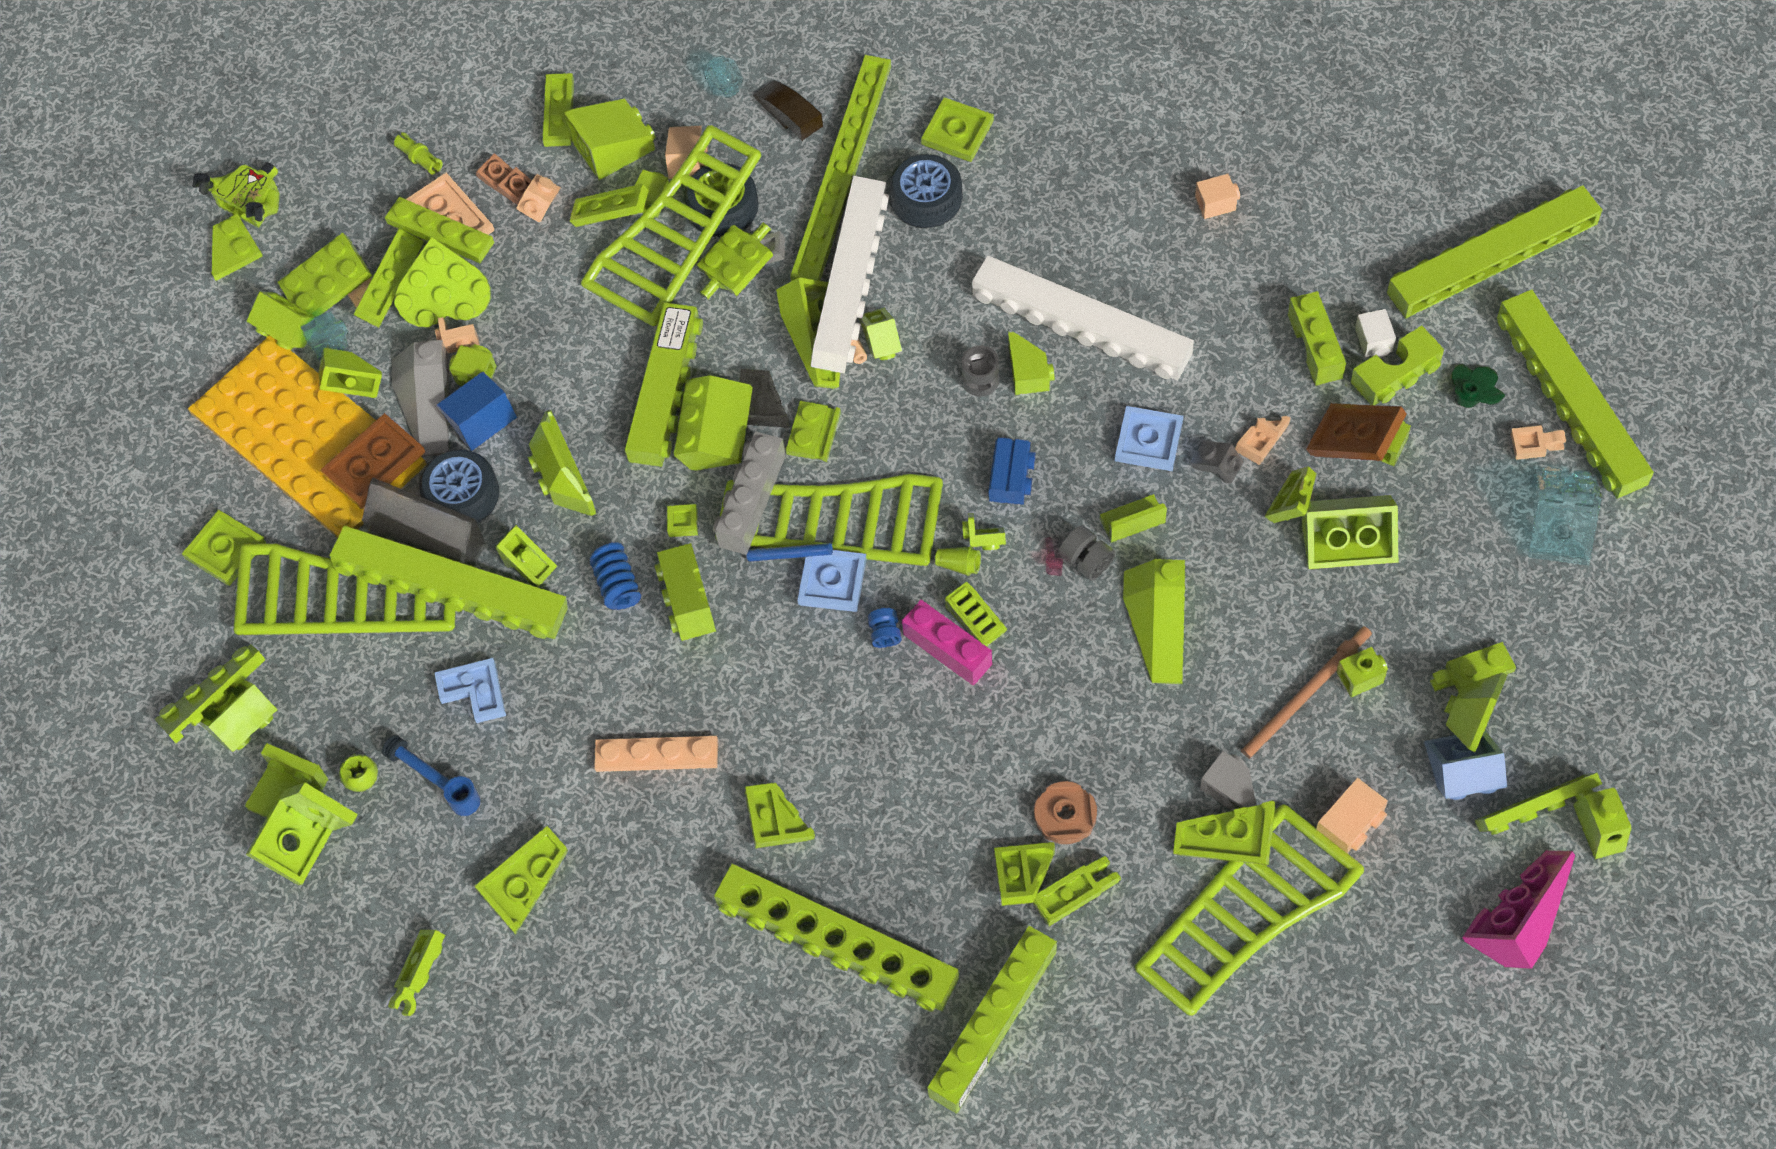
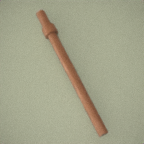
M1363 626L1349 641L1345 640L1336 649L1337 653L1241 749V752L1250 759L1337 671L1340 660L1358 653L1357 649L1372 635L1371 631Z

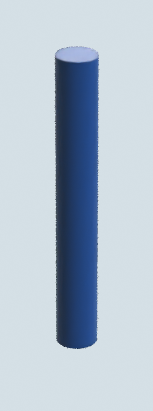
M831 543L754 549L748 550L747 560L752 562L832 555L833 547Z

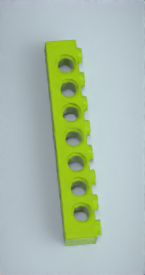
M731 864L714 895L719 906L718 909L723 914L731 918L739 915L747 919L746 923L756 930L763 931L766 928L775 932L774 936L786 944H791L794 941L802 945V950L813 957L818 958L820 954L831 959L830 963L838 969L847 971L848 968L859 972V977L870 984H876L877 981L888 986L887 990L900 998L908 995L916 999V1004L927 1011L933 1012L934 1009L943 1011L959 980V970L737 865ZM748 896H757L759 898L753 905L743 904V901ZM776 909L787 911L782 918L776 919L771 917L772 912ZM804 922L815 924L814 928L808 932L799 930V926ZM832 935H839L843 938L837 945L827 943L828 938ZM861 948H867L871 951L867 958L861 959L855 956V953ZM891 961L897 962L900 965L894 972H887L883 969L884 965ZM917 975H924L929 980L926 984L918 986L912 983V979Z

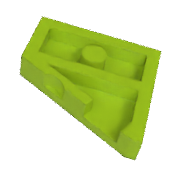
M1054 842L994 848L1002 906L1034 902L1054 857Z

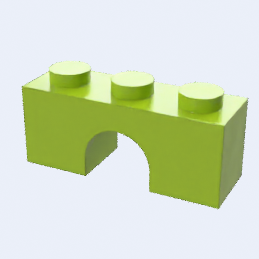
M1316 291L1290 298L1288 317L1296 338L1302 337L1307 353L1306 363L1315 386L1343 379L1346 360L1319 292Z
M1421 325L1399 339L1396 354L1402 359V364L1388 365L1376 354L1353 369L1351 384L1370 405H1376L1379 402L1385 404L1402 387L1408 389L1424 373L1432 374L1441 366L1444 348Z

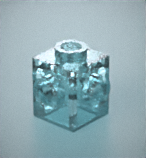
M331 311L324 315H319L311 322L301 326L305 340L318 361H321L323 348L343 350L349 346L345 336L349 334L345 323L342 319L336 320Z

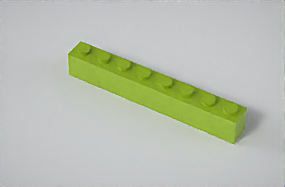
M1584 185L1574 190L1568 189L1551 201L1541 202L1535 209L1527 213L1521 212L1514 216L1512 220L1502 225H1494L1488 232L1478 237L1472 236L1455 248L1445 249L1439 256L1433 259L1422 260L1414 268L1406 272L1400 271L1390 279L1387 294L1406 319L1597 225L1603 209Z
M1531 289L1501 302L1497 315L1500 328L1503 331H1508L1515 351L1522 353L1527 360L1528 371L1531 375H1536L1540 380L1543 394L1547 398H1551L1555 403L1558 417L1568 423L1574 441L1577 444H1582L1587 452L1586 457L1589 464L1593 468L1597 467L1601 473L1602 483L1606 490L1612 491L1618 499L1648 486L1654 471L1534 291Z
M343 526L330 553L334 569L342 575L362 577L370 584L379 585L380 583L391 587L392 590L401 594L408 592L417 595L420 599L429 603L436 601L445 604L453 611L461 612L464 610L473 613L481 620L489 621L492 619L501 622L509 629L517 630L520 628L529 631L533 636L540 639H545L546 637L556 638L568 609L566 596L347 526Z

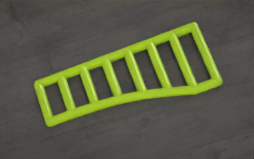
M708 125L684 163L659 197L622 235L596 256L581 280L582 287L650 326H657L664 302L671 303L760 160L761 152L719 128ZM712 138L747 156L739 171L704 152ZM697 162L733 180L725 194L689 175ZM682 184L719 204L710 218L672 198ZM664 207H667L704 227L695 242L654 218ZM646 227L690 252L682 265H679L633 238ZM625 247L675 276L667 289L611 258ZM604 267L658 297L660 300L653 312H648L595 282L601 269Z
M904 474L849 484L819 486L774 484L770 495L782 496L774 537L757 535V528L750 546L777 548L824 544L815 542L823 497L841 496L832 541L833 550L866 554L867 560L927 566L931 559L943 480L936 476ZM733 480L727 481L724 497L728 490H732ZM901 486L891 549H874L873 545L883 490ZM913 486L930 487L919 554L902 552ZM871 492L861 547L844 545L853 494ZM794 497H811L803 540L786 538ZM723 502L721 506L720 516L722 515L723 510L725 508L723 507Z
M276 543L243 544L240 547L233 631L236 635L450 632L455 628L456 611L449 609L444 604L443 620H426V601H423L417 595H415L414 619L396 621L397 592L389 586L385 587L384 621H366L368 582L356 576L354 621L336 622L339 573L334 569L330 558ZM252 555H269L264 623H246ZM281 557L298 562L294 622L276 623ZM310 565L327 569L324 622H306Z
M1286 804L1279 805L1274 811L1271 847L1324 888L1326 892L1309 900L1267 865L1245 863L1298 906L1286 915L1281 916L1233 877L1244 863L1229 861L1135 964V971L1189 1016L1195 1015L1214 992L1262 946L1288 927L1343 897L1364 873V866L1320 833L1313 825ZM1284 819L1348 869V872L1338 883L1273 832ZM1225 886L1271 924L1256 935L1212 898ZM1203 908L1246 942L1234 955L1192 922ZM1183 931L1223 963V966L1212 977L1172 945L1174 940ZM1162 954L1202 986L1191 1000L1151 968Z

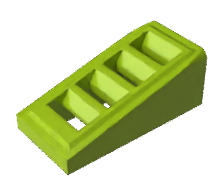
M968 582L963 583L945 598V608L975 639L985 646L991 644L1007 631L1005 625ZM966 598H968L967 601H965L963 604H961L960 606H958V604H960L962 601H964ZM975 605L977 609L967 616L965 612ZM983 614L986 616L978 624H973V622L977 620L979 617H981ZM992 623L994 627L982 635L980 631Z

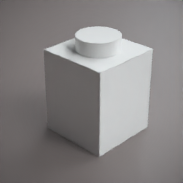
M1386 309L1359 314L1355 330L1364 356L1369 357L1377 354L1380 358L1393 352L1396 336Z

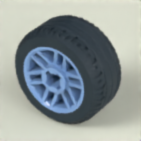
M932 154L912 156L901 162L891 175L889 183L891 206L898 218L903 220L904 223L916 228H935L941 224L944 225L945 222L947 223L958 213L963 199L962 179L958 169L948 159Z
M450 450V452L446 451V453L438 455L437 458H433L429 462L430 464H427L426 468H424L419 482L420 496L429 515L443 526L456 527V529L472 527L474 524L477 525L482 520H485L495 509L499 498V484L492 466L480 454L470 450Z

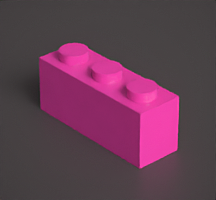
M920 600L902 620L903 635L971 685L974 686L991 667V649L923 600Z

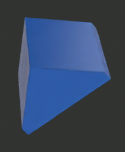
M484 372L478 374L436 405L470 451H473L517 418L505 392Z

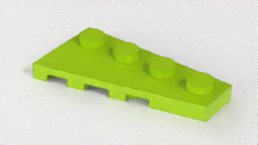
M252 644L239 648L233 653L231 660L224 665L213 668L208 673V678L199 685L194 684L184 692L183 697L176 703H170L163 707L155 721L177 744L184 737L181 731L188 724L191 723L192 726H196L204 718L202 715L204 709L208 706L218 705L226 698L227 688L230 685L235 687L241 684L266 659Z

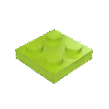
M944 97L925 130L921 143L926 147L972 162L994 121V114Z
M218 510L183 551L182 555L192 564L230 586L238 577L240 547L243 544L266 543L263 536Z

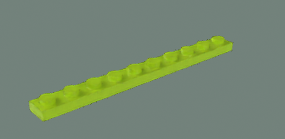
M869 55L864 56L790 275L791 281L798 277L821 280L850 193L853 176L856 175L891 69V59Z

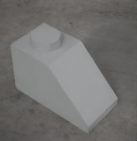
M1222 751L1202 777L1200 790L1231 811L1242 807L1256 806L1250 770L1246 763L1237 755H1229Z

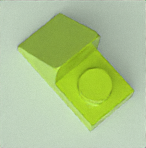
M514 525L495 546L507 568L514 567L532 586L539 587L557 567L517 525Z

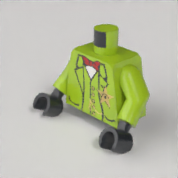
M265 162L258 171L247 165H241L235 171L221 177L210 178L203 173L195 174L193 177V188L199 187V192L203 195L212 191L211 193L218 207L233 215L238 214L241 219L258 228L266 217L277 214L279 209L280 193L273 180L278 174V170L269 162Z

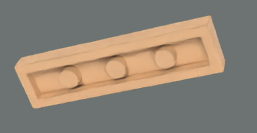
M718 737L599 739L595 742L594 768L596 772L718 768Z

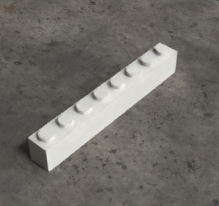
M853 176L814 343L811 367L845 374L847 362L853 363L856 346H852L851 342L852 340L858 341L861 324L856 323L857 318H863L866 302L861 301L862 295L868 296L870 279H866V275H872L875 258L871 257V253H877L880 236L875 235L876 231L882 232L885 215H881L880 212L881 210H887L889 194L884 193L886 182Z
M991 256L986 257L972 281L973 296L984 304L993 303L1000 306L1008 314L1017 313L1026 317L1032 324L1048 326L1058 335L1065 336L1067 334L1072 336L1085 346H1096L1103 349L1111 357L1120 356L1129 360L1137 368L1146 367L1151 369L1161 378H1172L1178 381L1192 356L1194 343L1192 339Z

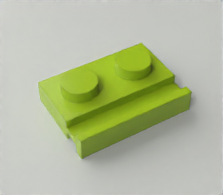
M800 401L786 447V454L827 462L841 415V409L838 407L832 409L828 408L827 405Z

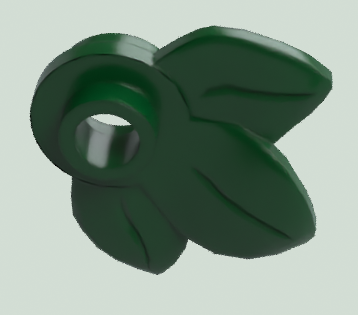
M1463 363L1458 364L1454 368L1451 380L1456 385L1454 395L1459 405L1472 408L1480 402L1494 405L1504 399L1505 394L1495 387L1498 374L1493 368L1481 366L1471 370Z

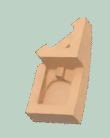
M1282 416L1281 420L1266 421L1265 418H1257L1256 425L1251 426L1236 444V451L1260 465L1289 425L1291 418Z

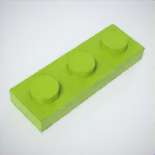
M573 73L546 74L543 122L544 147L571 146L572 140L564 112L573 109Z
M643 184L577 198L575 199L570 222L575 227L642 213L649 190Z

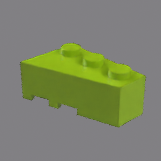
M689 543L657 552L660 563L654 566L659 582L665 581L667 589L661 590L665 606H672L673 615L668 617L673 633L679 632L681 641L716 632L692 544Z

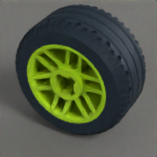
M727 163V165L738 171L741 169L738 165ZM707 166L702 167L701 170L699 169L698 172L691 176L723 194L727 192L733 182L730 178ZM751 175L719 224L713 237L723 236L733 225L741 230H745L754 221L758 212L759 202L756 185ZM685 187V205L710 218L719 204ZM691 221V223L702 232L704 227Z

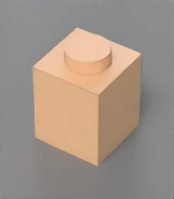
M1229 174L1196 182L1195 198L1203 218L1206 219L1236 211L1237 200L1240 199V191L1238 185L1232 183Z

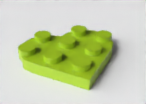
M431 237L401 280L396 291L394 304L399 314L408 323L417 327H431L438 324V318L444 317L445 319L447 316L456 320L466 321L480 316L487 309L491 300V287L488 278L480 269L434 237Z

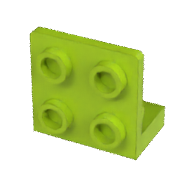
M266 743L261 755L268 763L267 769L246 802L245 807L247 810L267 818L282 790L305 782L321 792L328 778L319 765Z

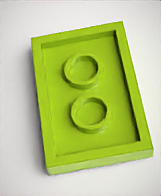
M341 233L279 280L278 284L290 302L318 318L372 277V274L349 237L345 233Z

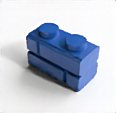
M997 438L995 440L989 484L990 502L1023 505L1025 495H1031L1032 478H1028V470H1034L1036 452H1031V442L1029 440H1012L1009 438Z

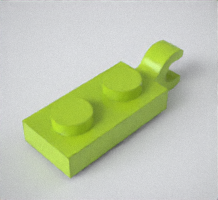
M1500 642L1447 661L1446 669L1433 673L1434 679L1430 680V683L1435 692L1455 685L1459 692L1462 686L1499 673L1510 674L1515 672L1516 666L1504 643Z
M437 930L419 931L394 985L397 991L389 1001V1008L398 1009L401 1001H404L405 1008L402 1011V1015H413L416 1010L414 993H419L428 982L429 970L434 960L438 958L442 951V942L446 935Z

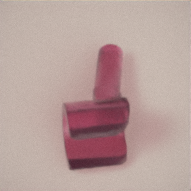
M1051 537L1045 538L1047 550L1046 573L1048 575L1062 576L1063 559L1054 558L1053 541Z

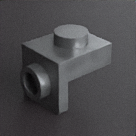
M1203 440L1191 461L1194 469L1219 473L1224 482L1229 484L1233 482L1243 464V460L1232 444Z

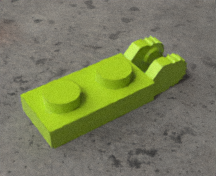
M1106 856L1101 857L1088 866L1083 865L1037 893L1033 905L1048 927L1100 896L1102 892L1121 880L1118 872L1111 873L1098 882L1093 878V875L1108 867L1110 861Z

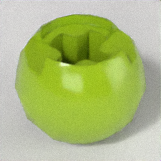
M353 754L345 758L340 765V781L345 788L353 792H364L372 788L377 781V764L365 754Z

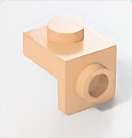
M536 174L524 192L517 210L537 222H541L561 187L554 184L550 179Z
M444 317L438 318L439 328L435 329L436 339L443 341L447 353L457 352L460 345L470 347L473 344L480 345L474 324L448 330Z

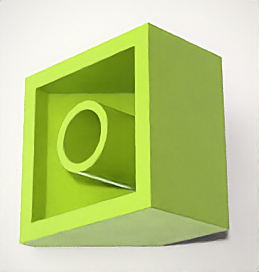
M246 680L235 687L230 685L227 688L226 698L218 705L208 706L204 709L202 713L204 718L199 722L217 741L232 752L236 749L244 748L250 742V736L258 728L266 727L273 720V714L278 710L254 684Z

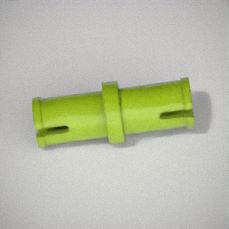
M402 132L401 136L399 134L396 136L394 146L408 155V159L412 163L421 165L431 175H435L436 172L441 170L443 166L442 160L431 154L427 146L423 143H417L405 132Z

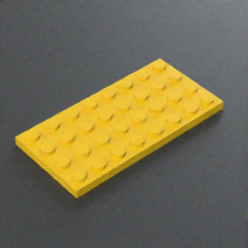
M269 335L192 404L188 410L196 419L338 538L343 526L358 530L418 474L427 463L422 457H419L364 508L360 509L326 479L320 470L376 420L344 393L320 390L319 373L290 349L287 350L276 344L277 340Z

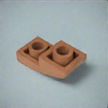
M495 153L476 171V176L517 205L532 181L517 167L512 169Z

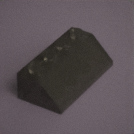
M372 478L370 481L362 518L368 530L367 533L474 567L486 546L475 519L378 479Z

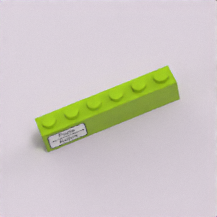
M665 302L663 304L625 447L628 461L631 463L662 467L664 459L670 457L672 442L669 439L671 433H676L678 427L676 412L677 408L682 407L683 384L686 383L687 379H690L691 369L688 367L690 359H695L697 352L695 338L696 335H701L703 328V319L699 318L697 307Z
M1028 926L927 1087L929 1098L956 1114L959 1112L996 1049L1057 953V941Z

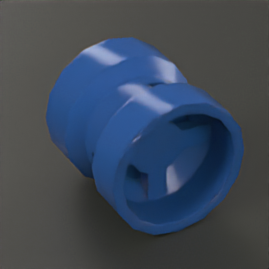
M881 608L869 613L868 622L869 627L873 629L871 639L874 647L895 646L902 641L900 629L896 627L898 616L895 609Z

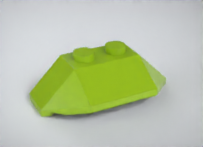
M547 410L529 443L532 456L527 458L534 473L540 472L542 478L538 480L543 495L550 494L555 505L593 516L596 514L592 498L552 410Z

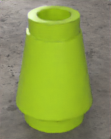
M973 547L938 548L935 564L936 566L970 576L971 573L977 574L979 571L981 553L979 550H974Z

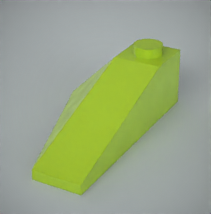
M798 277L776 289L781 317L814 387L838 388L839 372L811 367L814 343L829 282Z
M1154 559L1124 571L1123 601L1131 619L1151 682L1182 684L1185 560Z

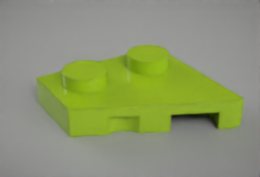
M238 214L213 226L211 274L215 281L263 257Z
M1309 466L1291 471L1265 517L1269 521L1277 523L1304 516L1308 510L1317 473Z
M777 783L745 787L744 792L755 848L798 843L815 838L814 830L811 827L808 828L799 816V811L792 803L786 800L784 792Z

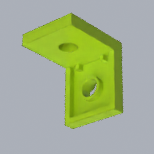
M305 782L282 790L246 855L291 882L302 885L332 831L351 826L358 814ZM286 834H290L296 839L297 845L293 851H287L282 845V839Z

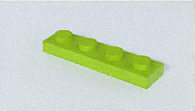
M401 197L396 200L385 216L387 224L398 229L400 228L426 241L434 237L455 253L477 263L482 262L495 243L493 237Z
M400 228L398 229L353 315L378 328L380 327L396 296L397 288L413 264V260L416 258L424 242L423 240Z
M1598 772L1587 773L1474 821L1480 832L1490 831L1492 835L1499 834L1510 829L1508 823L1519 820L1520 823L1533 820L1538 817L1536 812L1547 808L1548 812L1564 807L1566 805L1564 800L1575 796L1576 800H1579L1584 795L1593 793L1592 788L1602 785Z

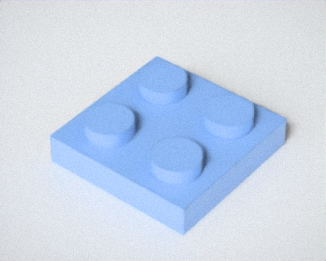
M1126 406L1115 461L1173 472L1184 416Z
M833 550L832 555L806 557L798 595V605L857 612L867 560L866 554Z

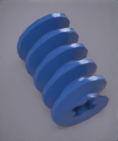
M618 542L601 546L590 557V565L597 579V585L600 587L604 605L612 610L632 607L641 599V593L637 592L638 584L633 582L635 576L630 572L631 565L627 562L628 557L623 553L624 546Z

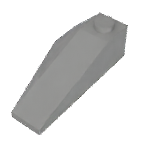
M442 340L413 342L392 359V386L413 438L424 447L425 453L421 457L441 455V453H446V451L449 452V422L436 405L449 396V357Z

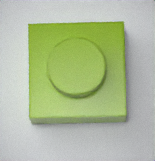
M696 504L667 506V532L669 537L698 535V509Z

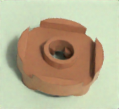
M1068 781L1057 782L1047 787L1046 791L1036 800L1034 808L1035 822L1045 839L1058 844L1077 843L1091 834L1097 820V805L1094 797L1082 789L1080 785ZM1064 806L1069 807V811L1073 809L1075 813L1069 819H1062V817L1057 815Z

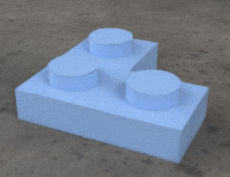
M493 658L435 672L439 699L442 704L470 697L476 723L506 716L496 663Z

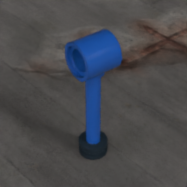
M398 735L391 736L384 743L382 755L389 758L392 762L400 759L442 789L446 801L455 814L468 816L479 808L480 796L470 779L458 776L449 780L407 750L408 743ZM468 793L466 798L456 800L460 794Z

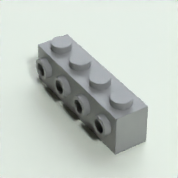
M755 431L752 440L746 442L743 451V463L735 469L733 488L731 491L728 490L723 501V507L725 508L722 515L716 517L713 525V532L716 533L719 548L747 555L786 456L782 438Z

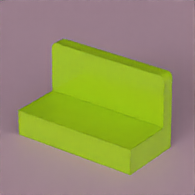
M1153 494L1101 513L1099 519L1112 543L1166 523L1167 508L1164 503L1159 504Z

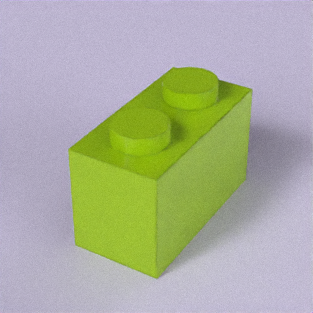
M259 291L247 322L256 327L255 331L266 337L270 335L277 340L276 344L278 346L292 350L293 348H304L318 318L277 293Z

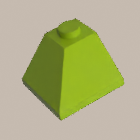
M1499 673L1462 686L1457 697L1454 695L1450 696L1444 711L1450 714L1446 726L1473 752H1476L1508 676L1507 674Z

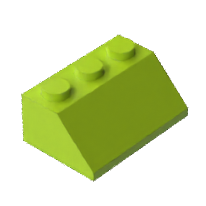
M712 375L687 379L674 456L690 470L695 471L741 463L753 387L749 384Z
M1391 495L1309 502L1307 513L1302 516L1308 569L1399 563L1398 505Z

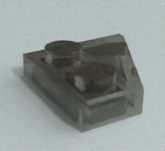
M741 369L739 382L753 387L747 425L789 428V418L774 386L770 371Z

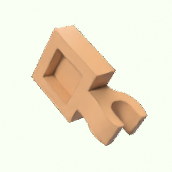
M1542 425L1513 428L1511 430L1516 460L1545 457L1546 449L1549 451L1564 450L1563 443H1566L1564 430L1543 433Z

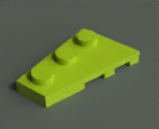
M1268 801L1252 807H1242L1230 812L1177 822L1173 854L1269 865L1275 802Z
M546 826L475 885V889L516 935L564 859L568 849L553 831Z

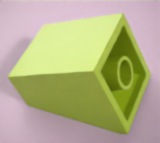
M625 98L564 112L572 143L598 180L607 177L655 150L653 140L656 139L653 129L649 124H643L639 110L636 106L631 107Z

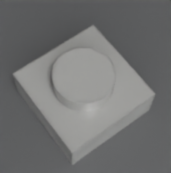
M781 231L767 234L760 241L773 253V257L766 264L784 260V235Z

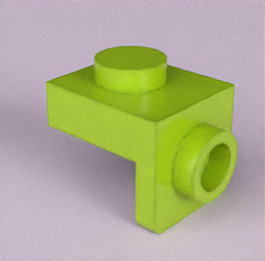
M968 513V521H962L963 538L969 539L970 547L982 546V550H997L1000 548V545H1006L1004 527L975 529L974 513Z

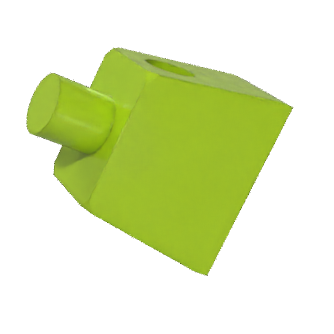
M1614 787L1586 794L1573 804L1595 859L1626 850L1631 832V824L1618 792Z

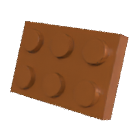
M1331 403L1306 450L1314 457L1382 461L1407 413L1402 406Z
M384 413L320 471L326 479L362 509L421 457L425 450L419 442Z

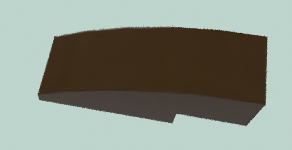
M773 80L753 94V97L785 129L789 128L801 141L823 127L822 113L803 96L781 82Z

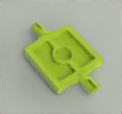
M762 222L753 234L744 232L735 225L727 230L697 264V267L710 279L709 283L700 291L701 295L709 300L718 288L728 290L735 296L739 295L773 257L770 249L760 242L771 231L767 224Z

